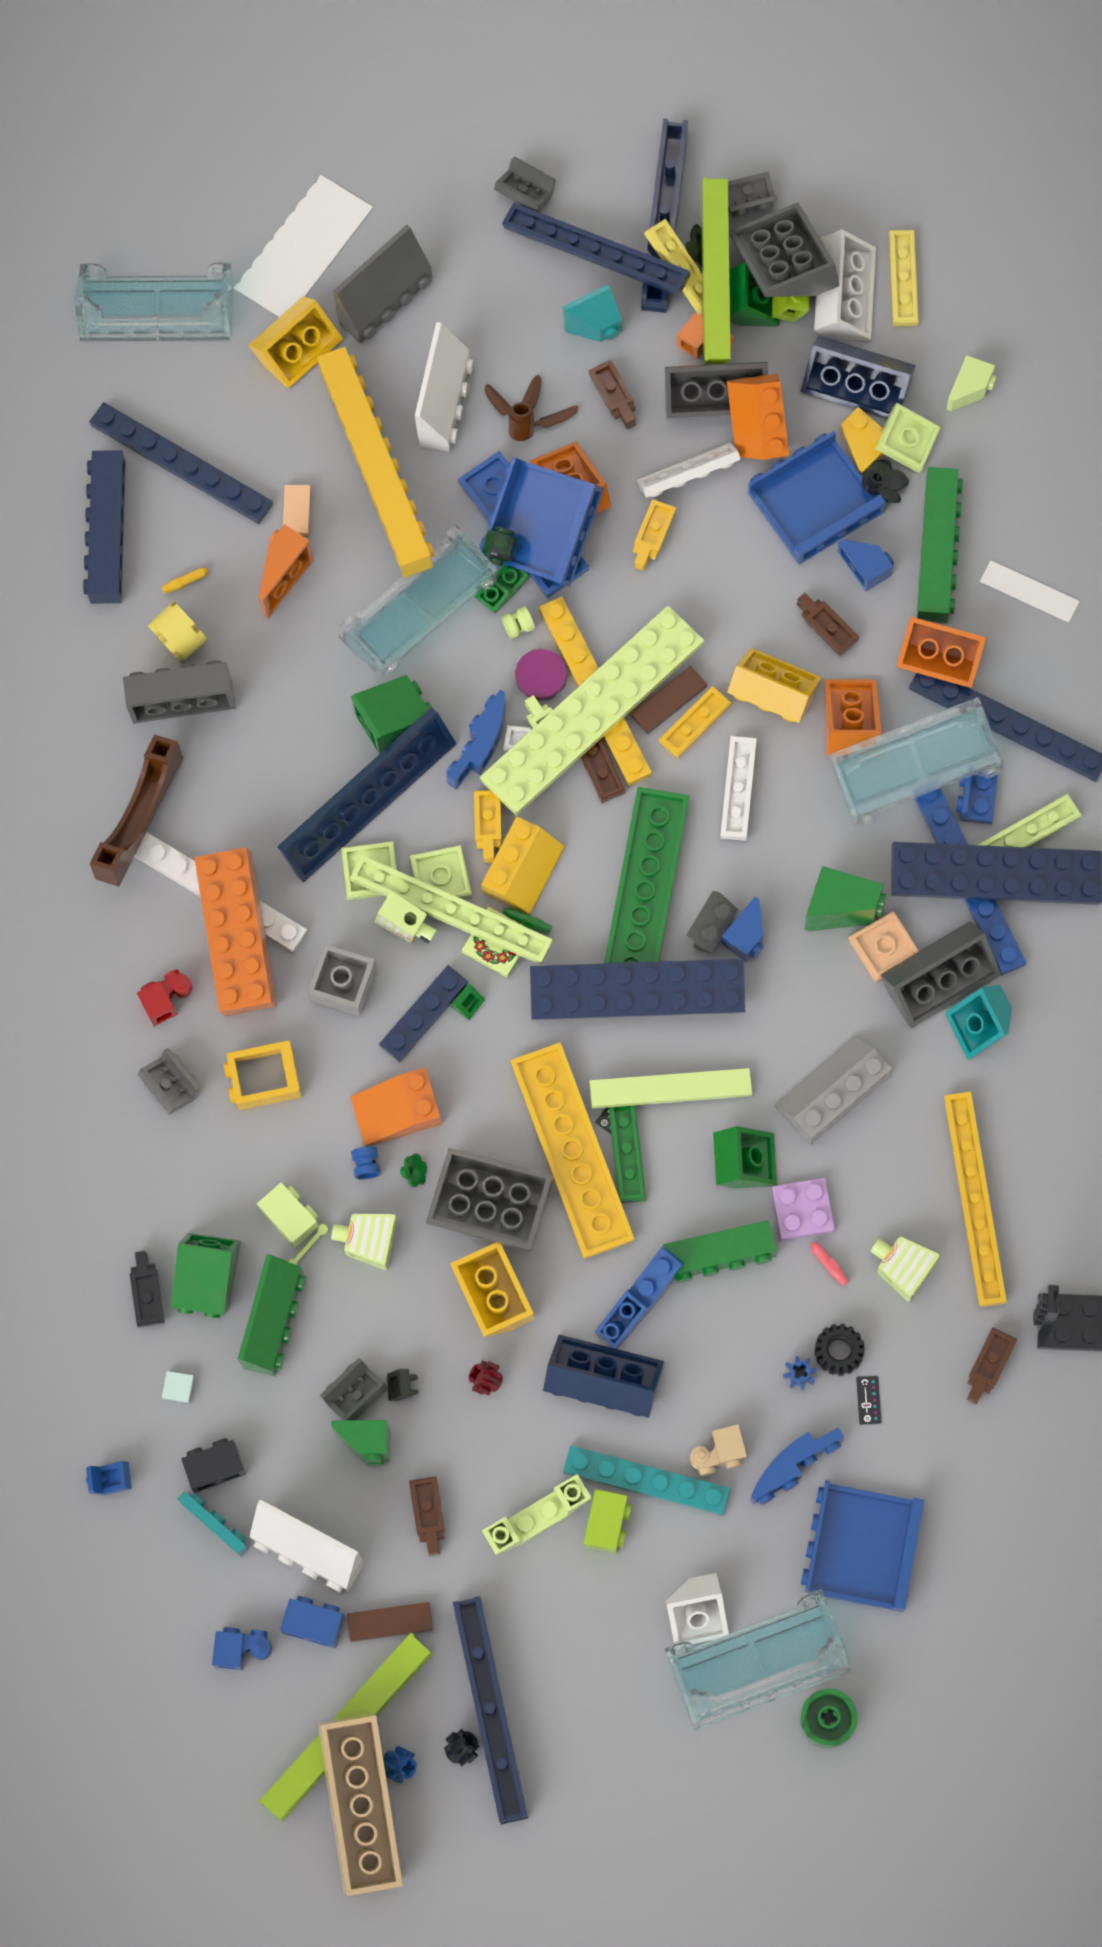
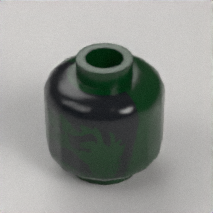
M496 526L494 530L487 531L482 554L489 557L488 563L503 566L504 562H512L514 560L519 543L518 538L514 536V531Z

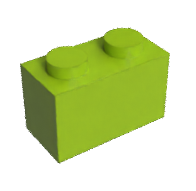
M595 1489L583 1543L584 1547L617 1554L618 1547L623 1548L626 1531H622V1525L624 1520L629 1521L632 1504L627 1503L628 1496Z

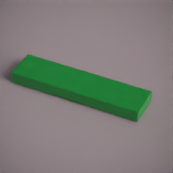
M636 1106L609 1107L620 1202L646 1201Z

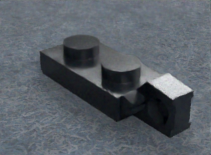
M146 1251L135 1252L137 1267H131V1273L129 1274L137 1327L142 1328L165 1324L155 1264H149Z

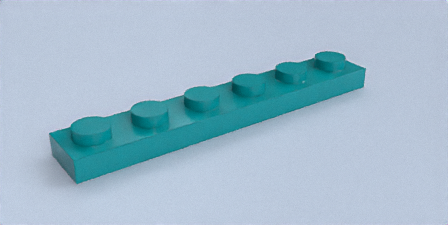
M571 1445L563 1470V1474L571 1476L578 1474L579 1478L721 1516L724 1514L730 1488Z

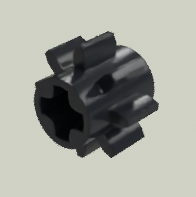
M460 1729L457 1733L452 1732L445 1739L449 1744L444 1747V1750L451 1762L463 1766L467 1762L471 1763L478 1757L475 1751L480 1746L473 1733Z

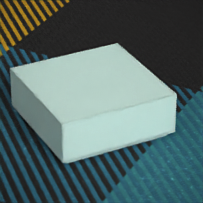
M167 1371L162 1399L189 1404L194 1375Z

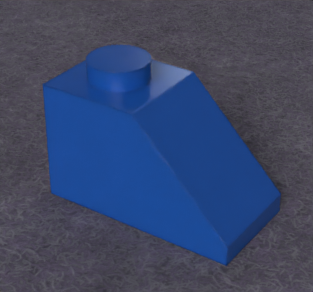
M845 539L838 542L837 552L866 592L892 576L894 561L890 554L883 552L879 546Z
M757 897L753 898L722 935L721 943L738 957L744 959L745 962L751 957L755 959L764 948L762 945L763 927L760 900Z

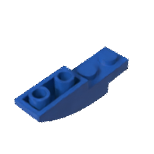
M501 689L496 696L493 694L488 698L484 706L486 709L480 716L477 714L469 724L470 737L474 741L470 740L466 743L462 750L463 755L458 761L454 760L446 771L448 784L456 790L471 770L479 775L482 774L497 748L504 726L506 709L505 692Z
M665 1246L661 1247L631 1288L625 1291L595 1333L614 1349H617L672 1284L671 1281L685 1263Z
M836 1428L815 1441L810 1432H807L787 1446L771 1462L757 1482L751 1495L752 1504L754 1505L757 1502H760L761 1505L766 1504L775 1498L774 1493L783 1488L786 1492L799 1484L798 1479L802 1475L798 1466L802 1465L803 1468H806L817 1461L816 1456L826 1452L829 1455L841 1448L840 1443L843 1441L844 1436L840 1429Z

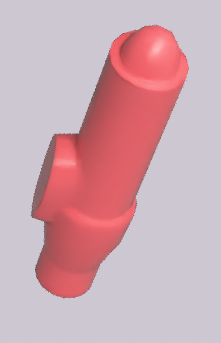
M812 1242L810 1246L813 1254L835 1280L842 1286L846 1285L849 1280L840 1266L819 1243Z

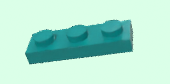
M184 1491L177 1500L240 1557L248 1550L244 1544L246 1538L235 1528L230 1532L223 1525L226 1520L215 1510L211 1514L205 1510L203 1506L206 1503L196 1493L193 1492L190 1496Z

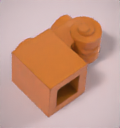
M697 313L693 314L677 334V346L695 359H698L703 353V316L701 317ZM730 333V354H731L732 342L735 340L734 336H733L731 333Z

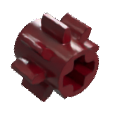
M483 1360L481 1364H475L469 1372V1381L474 1384L472 1391L488 1396L491 1392H496L503 1381L502 1374L497 1372L500 1366Z

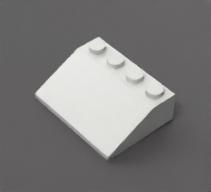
M436 322L415 412L419 447L450 452L451 443L455 444L457 440L458 429L455 428L456 421H461L463 406L460 403L462 397L466 398L468 382H466L467 374H472L474 360L470 359L469 349L439 322Z
M259 1500L250 1533V1538L255 1542L253 1547L268 1554L269 1550L279 1555L277 1559L290 1567L294 1563L303 1568L301 1572L314 1580L318 1576L327 1580L326 1586L338 1593L342 1589L349 1592L364 1565L360 1554L356 1550L272 1505Z

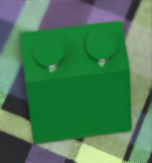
M746 263L730 268V322L739 326H779V319L772 318V297H765Z
M739 1126L713 1132L716 1185L730 1188L777 1186L774 1133Z
M387 1420L331 1421V1427L335 1435L362 1462H367V1466L378 1467L383 1466V1462H390V1428Z

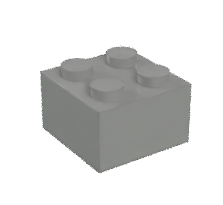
M324 944L307 992L310 1001L361 1016L377 970L375 959Z

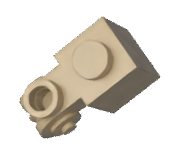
M738 1424L712 1431L711 1436L714 1449L711 1452H708L705 1447L698 1446L690 1454V1463L692 1467L699 1471L700 1476L715 1473L716 1467L726 1466L727 1469L740 1467L743 1465L742 1461L747 1459Z

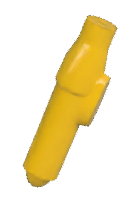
M200 567L161 586V589L166 594L184 588L188 584L205 577L208 569Z

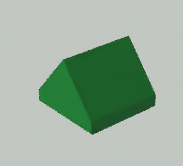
M468 983L453 1002L451 1008L470 1020L485 999Z

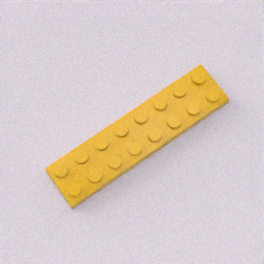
M561 1042L510 1060L583 1259L634 1242L633 1233Z

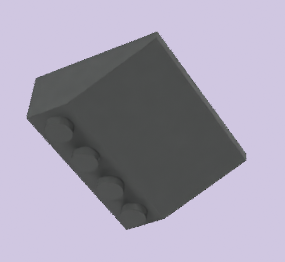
M799 202L729 231L730 237L765 297L817 296L840 286L835 263Z
M405 225L333 290L339 324L359 343H362L365 339H370L382 323L389 322L402 305H408L414 295L420 289L424 290L432 281L431 266L408 225Z
M448 1148L426 1224L531 1252L552 1191L553 1175Z

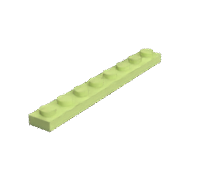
M361 855L350 877L352 882L386 897L392 891L427 915L540 965L543 964L553 943V939L363 855Z

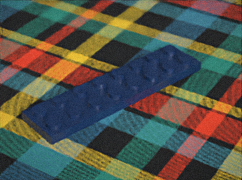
M431 707L277 846L296 876L302 882H305L456 745L455 740L436 710Z
M893 842L891 844V896L1100 905L1102 903V851Z
M744 959L530 966L532 1020L745 1013Z

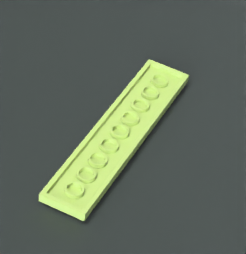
M667 606L481 775L480 781L517 816L704 645V639Z

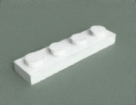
M728 443L636 481L639 490L646 498L656 497L662 494L664 490L685 485L691 479L703 478L716 469L731 467L734 462L741 459L738 450L731 443Z
M730 736L720 839L747 841L757 738Z

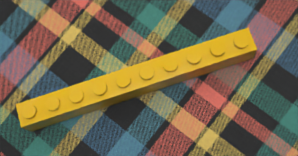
M342 347L317 356L319 370L403 577L405 578L433 568L431 557H434L435 554L430 542L425 543L423 536L426 535L423 523L421 520L417 522L414 515L418 514L413 499L408 501L406 494L409 493L404 478L399 479L397 475L400 472L398 462L395 457L391 459L388 453L392 451L387 436L382 438L380 431H383L380 418L379 416H373L372 411L375 410L371 396H365L363 390H366V385L362 375L357 376L355 372L358 366L354 355H348L346 347Z

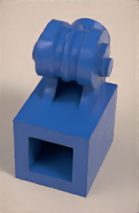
M223 1627V1632L216 1631L212 1665L215 1668L243 1670L244 1655L249 1651L258 1660L267 1659L272 1652V1646L267 1640L268 1632L251 1630V1634L247 1635L241 1634L240 1629Z

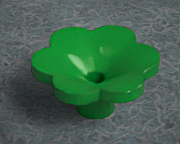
M412 1154V1156H407L404 1159V1166L401 1167L400 1174L408 1180L411 1187H417L418 1184L425 1183L426 1163L421 1161L419 1154Z

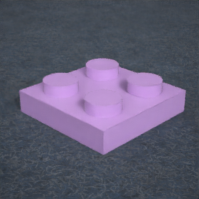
M825 1178L772 1186L781 1241L833 1233L835 1231Z

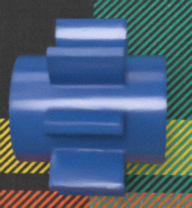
M796 1356L795 1363H785V1367L790 1372L783 1374V1379L790 1378V1389L796 1385L800 1386V1389L804 1391L807 1382L814 1385L815 1380L810 1377V1374H815L817 1368H810V1358L804 1362L800 1361L799 1357ZM802 1368L805 1370V1377L800 1376L798 1379L795 1377L794 1369L799 1371Z
M396 1746L395 1751H387L383 1757L386 1777L402 1784L403 1778H411L417 1766L416 1761L413 1759L415 1754L400 1746Z

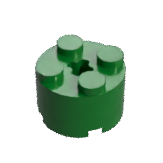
M826 1688L813 1693L807 1698L801 1710L800 1726L804 1736L812 1744L821 1748H836L842 1746L852 1736L857 1725V1711L853 1702L845 1693L837 1689ZM827 1712L833 1713L832 1718L836 1719V1722L825 1725V1720L821 1718V1715L826 1716Z

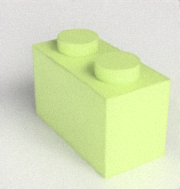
M280 1183L262 1198L257 1205L259 1210L289 1243L296 1248L317 1229L318 1223L315 1219L318 1218V1215L309 1205L306 1207L302 1206L298 1201L300 1195L291 1185L286 1188Z

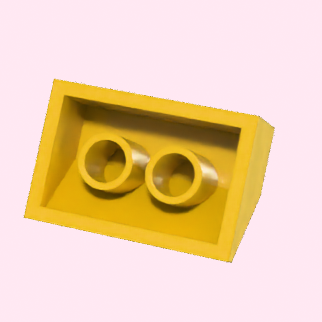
M302 296L248 346L261 364L286 388H290L318 362L317 356L330 352L343 340V337L317 301Z
M750 648L736 666L727 693L734 695L739 701H748L757 705L763 711H771L781 715L787 721L799 723L806 714L822 677Z
M516 817L481 884L482 893L530 915L565 846L541 827Z
M493 1243L450 1263L484 1338L512 1331L535 1320L534 1313L500 1243Z

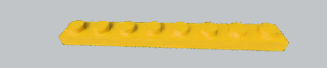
M561 596L539 606V612L577 687H579L599 668ZM623 718L603 738L629 787L652 776V772Z
M971 1092L944 1095L979 1307L1006 1304L1007 1300Z

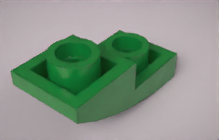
M504 565L494 578L490 577L476 594L475 598L493 613H496L518 592L531 576L523 570Z

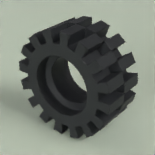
M833 1324L830 1328L826 1327L823 1329V1332L817 1337L815 1344L816 1361L822 1366L821 1369L829 1371L831 1375L839 1374V1376H843L845 1373L850 1374L854 1369H857L862 1362L865 1351L864 1341L861 1339L860 1333H856L853 1327H846L845 1324H840V1326ZM835 1340L847 1342L850 1347L849 1356L843 1360L833 1358L829 1353L830 1344Z

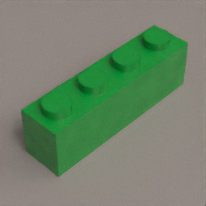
M769 1220L663 1244V1246L685 1263L673 1279L677 1283L690 1281L693 1279L692 1276L703 1274L704 1277L718 1274L720 1269L730 1268V1271L745 1268L746 1263L755 1261L757 1265L771 1262L772 1257H776L777 1252Z

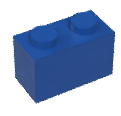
M297 1596L296 1600L289 1598L280 1628L281 1633L335 1649L345 1618L344 1614L339 1612L340 1608L324 1603L323 1607L312 1605L314 1600L302 1596Z

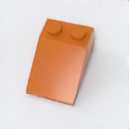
M577 442L530 460L532 464L604 488L596 513L612 507L606 482Z
M285 524L280 530H275L269 539L259 594L263 615L267 619L273 614L314 560L310 541Z
M824 679L826 755L879 756L882 733L876 679Z
M426 1067L400 1074L350 1096L365 1147L442 1125Z

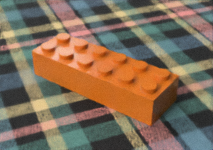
M244 847L194 857L219 1013L224 1016H231L277 1007L252 852Z

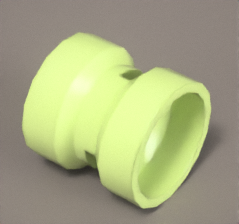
M526 606L518 608L516 613H507L501 616L504 628L511 640L519 637L521 632H530L535 629Z

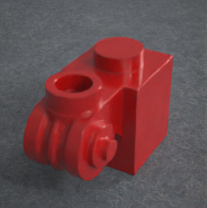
M178 969L168 972L164 976L165 980L156 983L149 982L141 987V991L137 992L154 1027L177 1015L171 1002L175 994L180 998H186L192 992L193 987L190 979L186 975L180 974Z

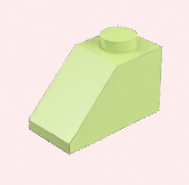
M966 355L948 398L946 410L953 411L981 400L985 397L987 390L992 391L997 380V376L994 375L995 365Z

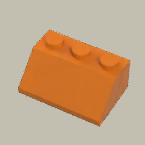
M778 374L727 381L734 446L738 450L739 456L762 460L789 456L781 381Z
M910 616L896 667L972 688L987 638Z

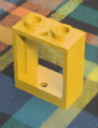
M290 1040L227 1053L228 1062L223 1064L226 1078L232 1079L233 1087L228 1088L231 1103H236L239 1111L302 1098ZM281 1053L288 1087L242 1096L236 1063Z

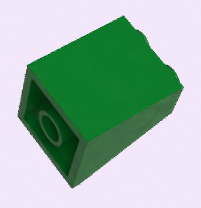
M407 675L350 696L354 714L379 754L432 707L428 701L426 703L423 702L420 697L422 691L416 681L411 682Z
M822 866L806 914L805 930L818 931L870 925L874 922L876 916L881 917L887 895L882 893L884 884Z
M187 1233L178 1243L170 1307L177 1308L178 1312L184 1314H192L194 1311L203 1312L204 1316L210 1318H219L220 1315L224 1316L229 1309L241 1241Z

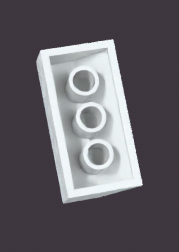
M839 230L820 238L835 263L840 286L816 296L814 331L830 339L871 340L876 247L844 230Z

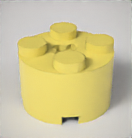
M174 601L147 625L180 663L208 641V638Z

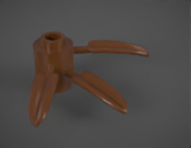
M539 375L532 379L523 401L514 404L512 407L491 385L486 384L485 386L486 395L495 409L501 415L508 414V433L512 439L517 441L530 439L534 434V427L543 425V427L548 428L569 419L577 413L578 406L569 407L534 422V412L532 409L536 406L541 389V378Z

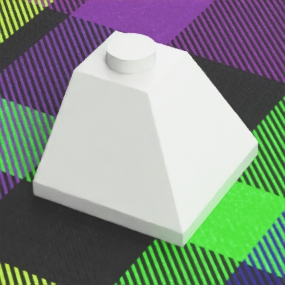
M717 1573L689 1578L666 1600L675 1648L729 1637Z

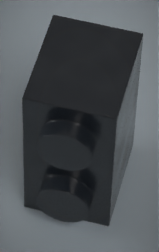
M228 1438L217 1440L212 1443L213 1447L202 1450L201 1447L192 1449L186 1453V1457L181 1458L190 1487L194 1493L246 1475L234 1440L228 1441Z

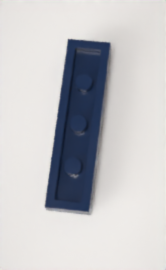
M447 965L384 1037L379 1046L400 1063L464 990L468 980Z

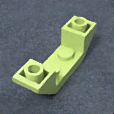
M578 1474L554 1487V1492L508 1519L506 1517L482 1530L495 1555L522 1545L569 1517L592 1498Z

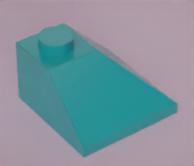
M608 284L562 306L564 330L566 333L601 342L605 339H614L623 331L622 318Z
M1001 985L981 987L945 1012L968 1060L1008 1035L1012 1007Z

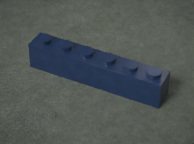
M122 450L92 451L91 460H87V474L91 475V484L86 485L87 499H90V507H86L85 511L86 523H89V531H85V546L89 547L88 555H84V569L88 571V579L83 580L84 595H88L91 604L122 603L126 460Z

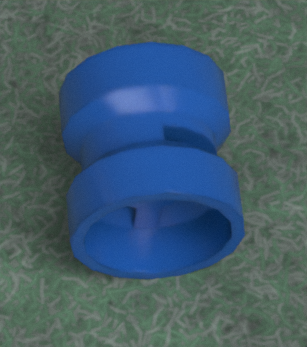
M366 1146L351 1151L352 1161L357 1165L354 1168L355 1179H371L381 1175L380 1165L376 1163L378 1157L377 1147Z

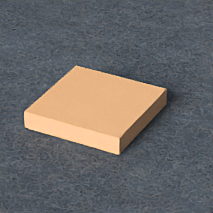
M894 911L848 937L849 942L875 983L882 980L880 974L919 952Z

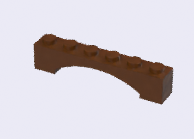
M154 734L144 754L143 767L131 800L118 825L104 843L100 842L90 862V867L96 880L120 886L183 760L178 741Z

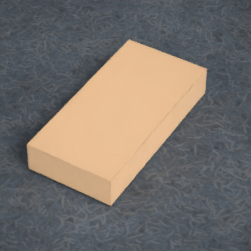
M285 485L283 525H287L302 536H309L310 485Z

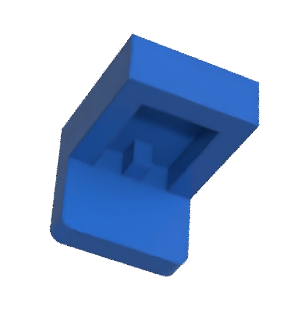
M121 1461L100 1467H86V1484L90 1494L109 1495L132 1489L129 1462Z

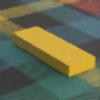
M712 686L659 739V743L679 759L731 707L732 702Z

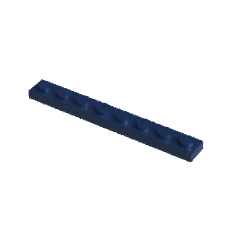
M516 203L512 204L502 223L503 227L507 230L676 296H680L691 276L689 270Z
M105 402L101 404L89 421L90 426L257 524L261 523L273 506V502L269 498Z
M916 673L909 686V690L1094 782H1097L1102 772V753L969 687Z

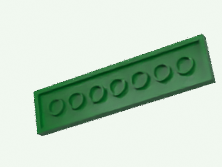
M637 787L604 964L659 962L689 795Z

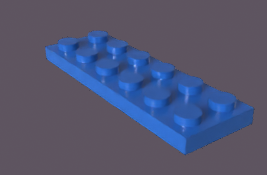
M500 451L458 478L459 485L487 521L496 508L498 502L497 493L503 487L506 478L505 470L509 464ZM582 556L578 562L572 582L589 571V565ZM528 573L547 599L566 586Z

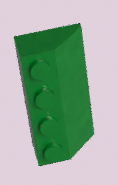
M267 1254L238 1360L243 1369L275 1376L276 1370H281L285 1354L281 1353L284 1343H289L292 1328H289L291 1317H296L299 1307L296 1297L298 1291L302 1292L304 1289L306 1276L303 1275L300 1266Z

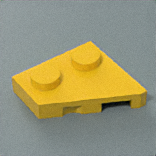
M858 407L841 423L840 429L844 439L847 440L848 449L855 460L857 470L863 476L870 469L872 463L884 455L875 450L883 428Z

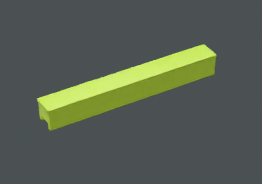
M703 177L701 187L703 365L729 364L731 354L728 179Z
M410 1633L332 1720L374 1713L377 1717L432 1656L431 1652L416 1639L414 1634ZM319 1735L258 1801L282 1822L325 1775Z

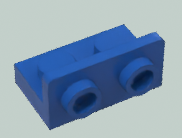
M967 764L966 772L961 771L959 787H964L963 796H958L956 812H961L960 821L992 825L998 772L972 769L973 764Z

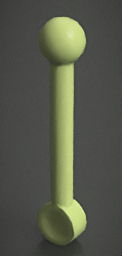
M320 1224L317 1227L318 1232L295 1258L288 1260V1262L298 1265L297 1262L319 1237L328 1233V1227L325 1224Z

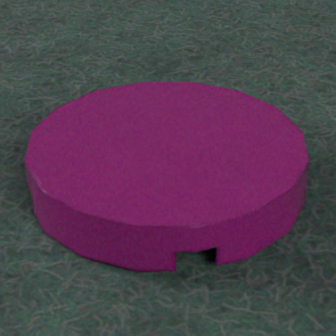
M537 649L531 650L522 656L517 663L515 677L518 688L527 697L530 698L534 695L536 700L541 701L555 697L564 688L567 672L565 663L559 655L550 650Z

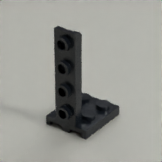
M1048 1285L1045 1293H1038V1304H1036V1309L1033 1312V1325L1038 1327L1037 1349L1102 1352V1296L1058 1294V1285Z

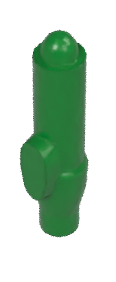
M511 907L503 909V913L508 918L522 923L528 929L543 931L548 934L551 932L552 926L537 917H532Z

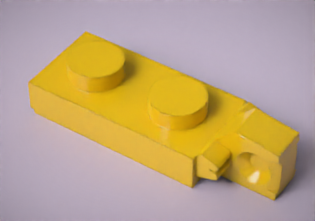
M652 499L634 542L633 553L637 554L634 568L644 571L649 558L656 559L673 521L677 507Z
M490 790L474 791L475 843H477V849H483L484 863H493L495 859L494 848H500L502 842L501 801Z

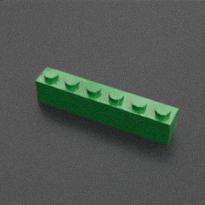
M927 468L917 618L929 622L948 623L949 614H954L955 599L950 598L951 590H956L957 574H952V566H957L958 550L953 549L954 542H959L960 526H955V518H960L961 502H957V494H962L963 479L958 478L959 469Z

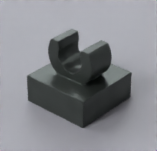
M397 1369L388 1373V1401H400L418 1394L419 1390L410 1388V1381L417 1380L418 1376L415 1374L409 1375V1369Z

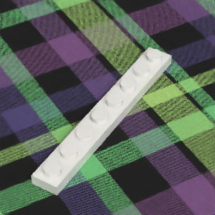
M146 832L134 857L201 897L195 861ZM260 901L266 937L294 954L307 935L308 930Z

